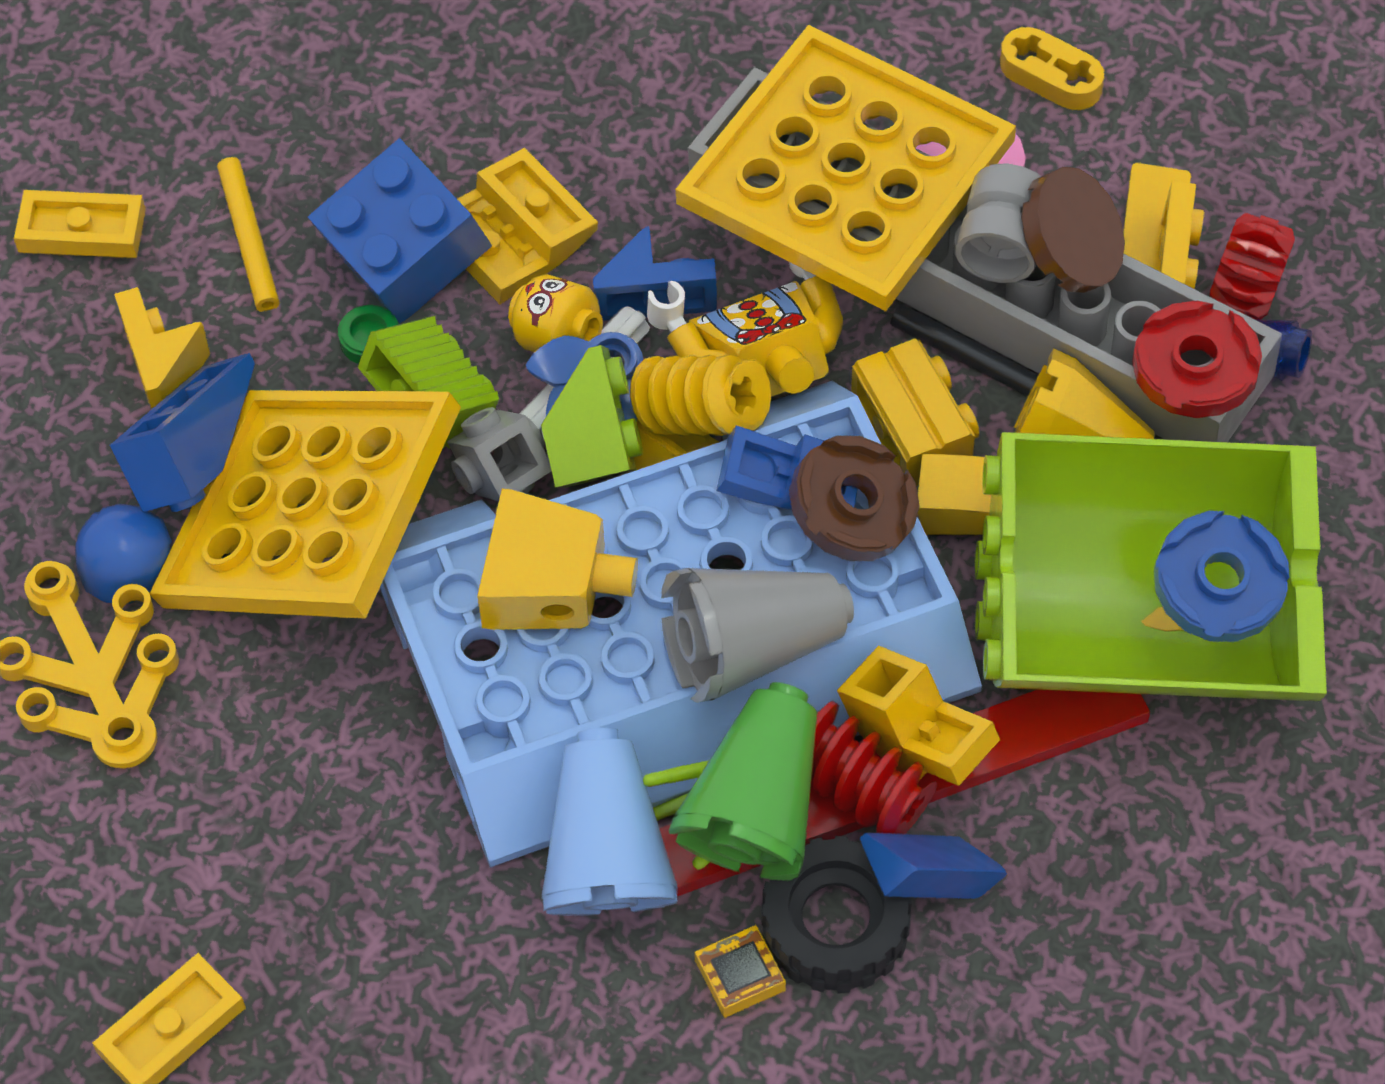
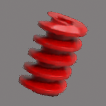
M833 700L817 712L811 779H813V790L823 797L834 794V805L843 812L852 811L856 808L855 821L865 828L877 824L876 833L906 834L932 799L937 788L936 781L928 784L923 789L918 786L924 768L919 762H915L902 773L897 771L903 751L896 746L881 758L875 755L882 737L876 731H873L863 740L857 742L854 738L861 721L855 716L847 719L839 727L835 726L833 723L840 706Z

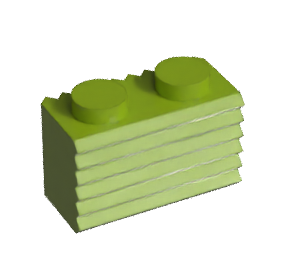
M435 316L370 333L358 369L376 391L450 392L461 406L444 447L446 446L449 449L447 441L463 432L461 424L468 417L486 408H496L499 401L498 392L494 390L492 383L483 374H478L477 366H471L470 358H464L463 349H460L453 336L443 332L442 324L437 325Z

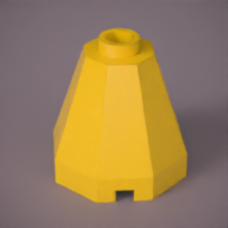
M1054 348L1048 357L1047 366L1043 365L1014 426L1016 428L1015 433L1154 439L1155 431L1079 360Z

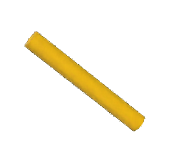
M234 157L225 158L218 163L217 169L256 309L259 312L278 308L280 301L240 160Z

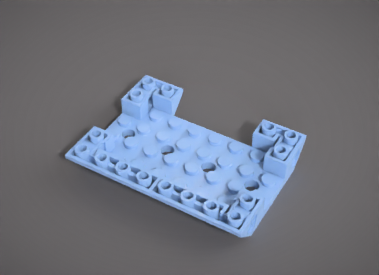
M833 381L806 389L801 393L791 394L771 401L770 410L764 422L755 430V432L793 445H797L804 434L821 440H827L837 435L862 436L881 444L858 396ZM727 434L721 436L723 439L721 442L549 500L597 514L602 518L605 554L638 558V574L633 597L596 592L595 599L612 597L618 600L623 605L620 612L609 618H599L592 615L588 626L576 629L491 630L482 628L477 595L496 516L482 499L408 524L380 586V590L403 649L409 648L442 732L446 758L489 866L493 867L550 846L564 749L566 745L578 742L577 732L592 728L618 729V739L632 741L644 777L646 774L663 771L668 768L710 760L752 692L756 689H768L770 683L773 682L792 685L804 691L808 695L807 703L813 706L817 712L833 700L840 706L833 723L839 727L850 717L837 690L878 645L926 664L942 700L946 703L981 692L982 685L959 600L918 517L916 518L914 528L891 554L874 561H847L826 553L804 534L791 509L760 504L716 491L729 436ZM858 489L854 508L868 509V500L864 493ZM722 555H732L744 563V567L741 570L830 573L839 584L847 586L853 600L854 617L852 622L847 623L846 633L842 638L714 700L694 702L691 698L697 692L696 688L693 686L682 689L677 681L668 657L662 629V618L673 616V596L661 599L662 585L668 573L683 568L711 569L709 564L712 560ZM480 639L491 640L500 647L495 656L485 661L471 660L463 653L471 642ZM698 778L653 787L646 786L652 807L689 793Z

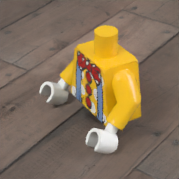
M790 262L791 271L798 277L805 279L801 285L797 281L791 282L691 319L689 323H686L683 318L685 291L679 283L675 281L668 282L667 296L670 304L659 302L656 300L651 290L648 291L647 318L649 323L658 329L671 332L667 339L677 356L695 355L703 357L714 355L720 357L733 355L742 360L755 358L764 367L769 378L771 397L783 392L801 393L811 385L812 381L825 377L829 373L825 355L835 349L843 327V317L832 284Z

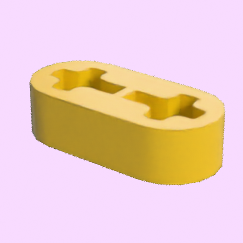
M1021 27L1012 30L1004 37L1001 45L1000 68L1011 81L1071 110H1083L1092 107L1099 101L1103 90L1104 68L1096 58L1033 27ZM1029 51L1037 53V57L1029 56L1024 61L1017 58V54L1024 56ZM1079 76L1087 79V83L1080 81L1075 87L1067 84V80L1075 81Z

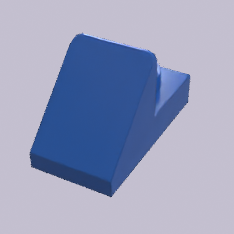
M646 226L593 278L594 294L597 296L603 321L611 320L621 308L626 306L633 308L635 311L639 310L647 317L649 290L653 292L656 300L663 304H670L667 296L669 281L679 283L685 291L684 314L713 312L717 310V282L714 258L700 260L679 258L671 262L653 263L650 228Z

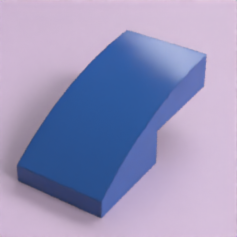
M736 425L728 436L716 491L748 501L792 510L789 489L794 471L810 450L820 446L824 440L804 434L799 443L793 445ZM852 486L841 487L843 498L849 505L855 507L858 489Z

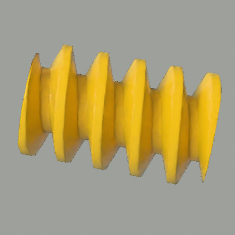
M689 355L686 357L669 356L666 358L652 356L645 358L636 367L631 379L630 398L637 419L651 433L662 436L672 434L680 436L690 434L697 436L709 434L724 436L730 435L736 425L755 431L762 425L770 410L771 389L764 367L755 358L742 360L733 355L720 357L714 355L703 357Z

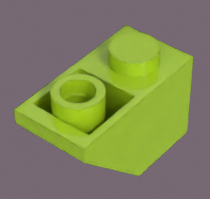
M602 345L587 349L541 424L556 488L571 487L636 471L634 457L643 455V447L635 418L625 420L619 396L629 393L622 359L620 356L611 358L609 349Z

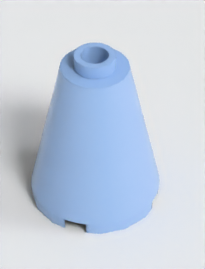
M592 728L577 732L578 742L568 744L564 749L541 897L543 899L544 911L550 915L582 916L600 914L601 910L630 907L631 911L634 912L676 904V889L678 887L647 788L643 783V775L632 741L618 739V729Z

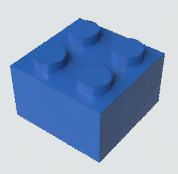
M400 138L308 216L330 247L384 307L396 317L399 323L412 316L492 247V244L470 212Z

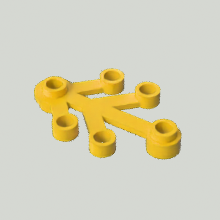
M44 561L37 564L25 579L24 589L26 596L35 612L43 616H51L73 664L32 653L29 644L20 637H7L0 641V676L7 681L26 679L90 697L98 715L57 706L55 698L49 690L42 687H33L25 690L16 701V711L22 725L32 732L50 730L92 743L97 758L110 767L131 768L139 765L152 754L157 743V730L149 714L165 678L171 675L178 667L179 656L174 641L169 636L158 633L145 637L139 643L137 657L141 671L123 704L114 685L140 628L146 625L153 617L154 606L148 590L138 584H128L115 592L112 598V606L116 617L98 654L75 607L79 597V588L72 570L68 566L55 561ZM48 579H60L52 588L45 589L39 587L42 582ZM131 601L143 602L142 607L136 611L127 612L123 610L124 606ZM164 650L169 652L167 657L159 662L147 660L154 651ZM20 653L24 655L22 660L14 665L3 663L6 657L11 654ZM36 704L48 705L46 711L41 715L30 716L27 714L28 710ZM131 728L134 730L132 735L125 740H115L112 738L113 734L119 729Z

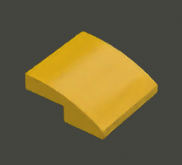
M525 148L477 172L476 189L457 198L470 212L492 244V247L468 266L466 270L499 305L513 297L521 286L526 285L534 277L547 274L563 263L598 228V221Z

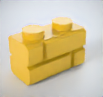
M914 338L891 347L887 353L880 351L857 360L852 366L851 392L858 396L881 444L896 455L893 461L900 466L903 473L908 469L917 486L920 479L922 454L973 456L974 440L979 438V427L969 405L966 403L957 405L950 393L952 389L950 374L942 358L938 355L930 358L921 341Z

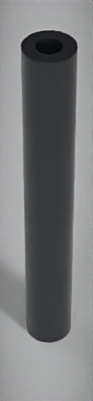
M900 304L891 318V326L1028 397L1038 376L1033 371L904 304Z

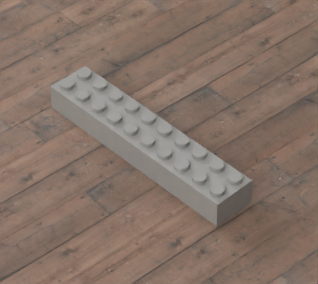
M754 67L689 145V172L768 75L766 72ZM812 97V99H813L814 101H816V102H818V103H820V104H826V105H828L827 103H825V102H823V101H821V100H819V99H817V98H815V97ZM863 123L865 126H867V127L870 128V129L878 130V129H876V128H874V127H872V126H870V125H868V124H866V123ZM800 132L782 135L779 138L782 143L789 146H799L810 139L807 135ZM916 149L919 153H921V154H923V155H926V156H930V155H928V154H926V153H924V152H922V151ZM846 158L834 161L831 166L841 172H852L860 168L862 164L856 159ZM763 173L758 176H750L745 182L755 188H766L773 185L777 179ZM905 184L889 186L883 190L886 195L898 199L906 198L915 192L910 186ZM813 200L802 202L797 208L803 213L816 215L826 211L829 206L823 201ZM967 205L896 298L1037 373L1041 371L1043 365L1047 366L1048 357L1053 348L1076 358L1154 430L1157 436L1165 440L1228 442L1273 378L1282 333L1124 254L1123 264L1113 280L1086 293L1066 291L1058 286L1063 281L1059 280L1054 273L1045 275L1037 264H1035L1034 271L1027 278L1017 282L998 283L984 280L967 271L960 265L955 256L956 243L962 221L967 215ZM866 226L852 230L850 235L859 241L866 242L879 238L882 233L874 227ZM1197 300L1213 303V309L1220 310L1226 314L1231 310L1243 317L1257 334L1262 352L1260 370L1255 389L1242 405L1219 416L1191 418L1166 411L1151 402L1139 387L1132 365L1136 339L1143 330L1144 323L1153 313L1173 303ZM1188 350L1180 356L1184 362L1195 367H1204L1214 361L1209 354L1200 350Z

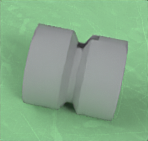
M1008 163L992 164L982 168L974 177L967 203V215L963 218L955 256L960 265L971 274L988 281L1010 283L1023 280L1034 271L1036 263L1025 242L1022 210L1023 203L1030 201L1033 190L1028 189L1033 180L1041 177L1037 172L1023 166Z

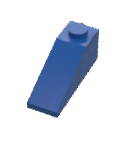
M250 353L201 367L110 444L143 512L164 506H169L172 512H177L195 505L206 496L203 489L223 471L255 366Z

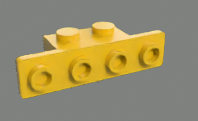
M1134 163L1130 172L1123 226L1124 254L1195 289L1199 260L1188 258L1189 245L1198 246L1204 210L1194 209L1196 184L1190 183L1191 173L1187 170Z

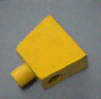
M502 488L477 595L482 628L491 630L584 628L590 624L596 592L633 597L638 574V558L604 553L603 519L597 514L512 489Z

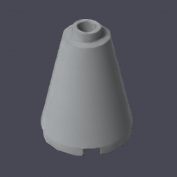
M683 568L668 573L662 585L661 599L673 596V616L662 618V629L668 657L682 689L693 686L696 688L697 692L691 698L696 703L717 699L842 638L846 633L847 623L852 622L854 617V605L849 589L845 584H839L830 573Z

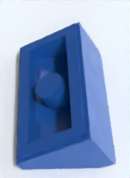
M865 833L860 837L867 858L886 897L975 899L984 895L1007 875L1005 868L959 836Z

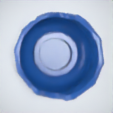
M127 504L103 507L100 512L93 513L79 531L75 546L77 574L85 591L105 603H112L115 592L128 584L141 585L150 593L172 546V539L163 519L150 511L143 512L140 506Z

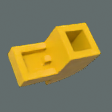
M879 645L837 690L849 717L855 716L861 721L858 732L863 739L873 731L882 736L876 753L882 757L893 747H898L903 752L897 770L902 773L915 762H919L924 766L920 779L928 772L959 786L1000 741L992 721L942 700L926 664Z

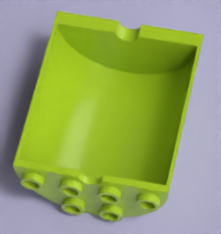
M1002 432L997 456L985 455L982 488L983 494L991 495L990 513L984 519L983 541H977L975 550V579L985 580L983 601H977L975 611V639L985 641L983 652L984 679H991L996 688L1293 701H1320L1325 697L1327 688L1322 587H1319L1317 582L1320 529L1316 446ZM1205 511H1225L1223 515H1232L1237 518L1244 515L1258 521L1278 539L1289 563L1288 590L1278 615L1260 633L1237 642L1208 641L1184 630L1162 631L1145 626L1141 622L1157 608L1162 607L1155 592L1154 565L1166 536L1184 519ZM1213 562L1204 568L1208 581L1217 588L1232 589L1239 585V577L1236 571L1228 564Z

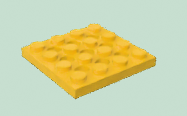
M808 25L675 189L676 204L887 311L967 205L976 174L982 168L998 164L1014 143L1016 125ZM828 91L836 92L843 97L840 101L828 105L820 104L812 99L815 94H823ZM880 116L889 118L894 122V125L885 130H873L863 124L867 119H875ZM795 132L803 133L810 138L809 141L799 146H789L779 140L782 135H790ZM936 142L943 145L947 150L937 156H926L919 153L915 148L919 145ZM853 158L859 161L862 166L852 172H841L834 169L831 164L834 161ZM763 173L777 179L773 185L766 188H755L745 182L750 176H758ZM905 184L910 186L915 192L906 198L898 199L886 195L883 190L889 186ZM813 200L823 201L829 206L826 211L816 215L803 213L797 207L802 202ZM871 226L878 229L882 235L873 241L865 242L853 238L850 232L854 229Z
M249 390L243 402L224 469L203 489L206 496L191 507L149 594L165 609L366 619L461 406L450 392ZM357 504L353 508L347 509L349 506ZM229 553H231V554L228 555L227 557L222 558L224 554H229ZM283 554L279 558L272 560L274 556ZM334 556L329 561L322 563L325 558Z

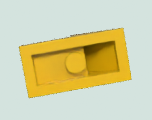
M136 287L114 295L150 408L153 409L203 366L210 355L204 326L201 322L165 331L158 308L146 310L139 288Z

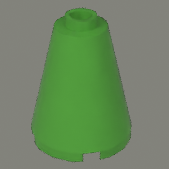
M773 682L770 683L768 689H756L752 692L672 819L669 833H678L675 841L677 844L700 858L733 871L739 872L742 863L763 865L760 878L790 881L799 877L804 862L817 711L807 703L808 695L804 691L792 685Z

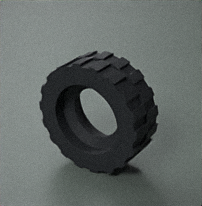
M835 836V839L823 840L822 837L812 839L810 844L805 845L804 862L799 877L790 881L770 880L765 882L761 904L763 939L767 947L770 948L778 968L786 970L789 973V978L799 985L803 982L810 985L811 990L823 993L824 990H837V994L850 993V989L861 986L862 989L874 985L875 980L880 976L886 977L894 969L896 959L898 957L902 958L906 949L907 936L910 933L911 897H886L883 894L861 844V840L860 843L850 841L848 837ZM828 886H843L857 892L865 900L870 912L869 924L864 933L856 940L843 945L826 944L814 938L806 929L802 918L804 905L814 892Z

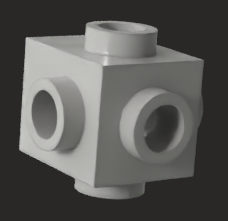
M493 407L483 409L468 417L461 424L463 432L447 441L456 460L451 462L452 470L459 483L470 494L475 492L477 496L499 501L502 488L526 494L535 486L534 482L551 472L549 458L544 451V439L532 420L523 414L495 410ZM494 450V455L492 457L490 452Z

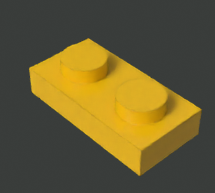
M24 190L14 235L18 253L137 258L146 211L143 196Z
M197 953L92 1042L97 1054L126 1084H159L246 1007L243 998Z

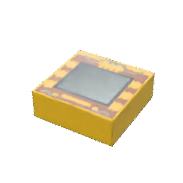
M756 925L695 951V962L724 1018L786 991V981Z

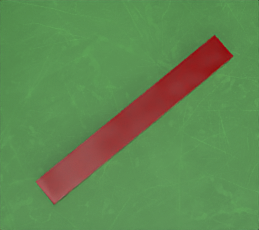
M1037 689L973 713L993 722L1000 741L959 786L928 772L919 780L918 786L923 789L928 784L936 781L937 788L929 802L931 803L1147 723L1150 717V710L1141 694ZM811 779L805 845L810 844L812 839L820 837L823 840L834 839L835 836H842L864 828L855 821L856 808L848 812H843L834 805V794L823 797L813 790V779ZM671 824L659 828L678 887L676 889L677 897L761 866L760 864L742 863L739 872L710 862L704 868L696 869L692 862L697 855L682 848L675 842L678 833H669Z

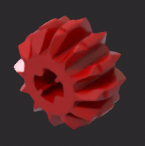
M1244 213L1236 219L1209 296L1256 321H1260L1268 315L1295 237L1293 229L1279 224V221L1264 215L1258 217Z

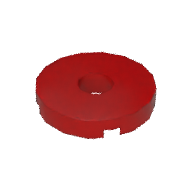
M1198 300L1173 303L1153 313L1144 323L1143 330L1136 339L1133 351L1132 365L1137 384L1151 402L1172 414L1191 418L1219 416L1242 405L1256 387L1262 360V352L1257 334L1243 317L1229 310L1228 314L1213 309V303ZM1188 350H1200L1209 354L1214 361L1204 367H1195L1184 362L1180 356Z

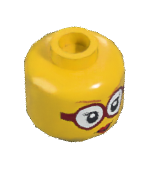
M549 274L534 277L526 285L521 286L515 292L509 306L508 319L513 329L515 340L523 349L534 353L551 340L562 336H573L590 341L602 332L603 319L600 314L599 302L594 292L587 286Z

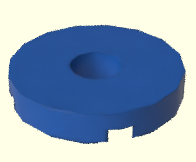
M1205 511L1184 519L1166 536L1154 565L1155 592L1165 613L1185 632L1208 641L1237 642L1260 633L1278 615L1288 590L1289 563L1278 539L1258 521L1241 515L1240 518L1232 515H1223L1225 511ZM1213 562L1228 564L1236 571L1239 577V585L1232 589L1217 588L1208 581L1204 568Z

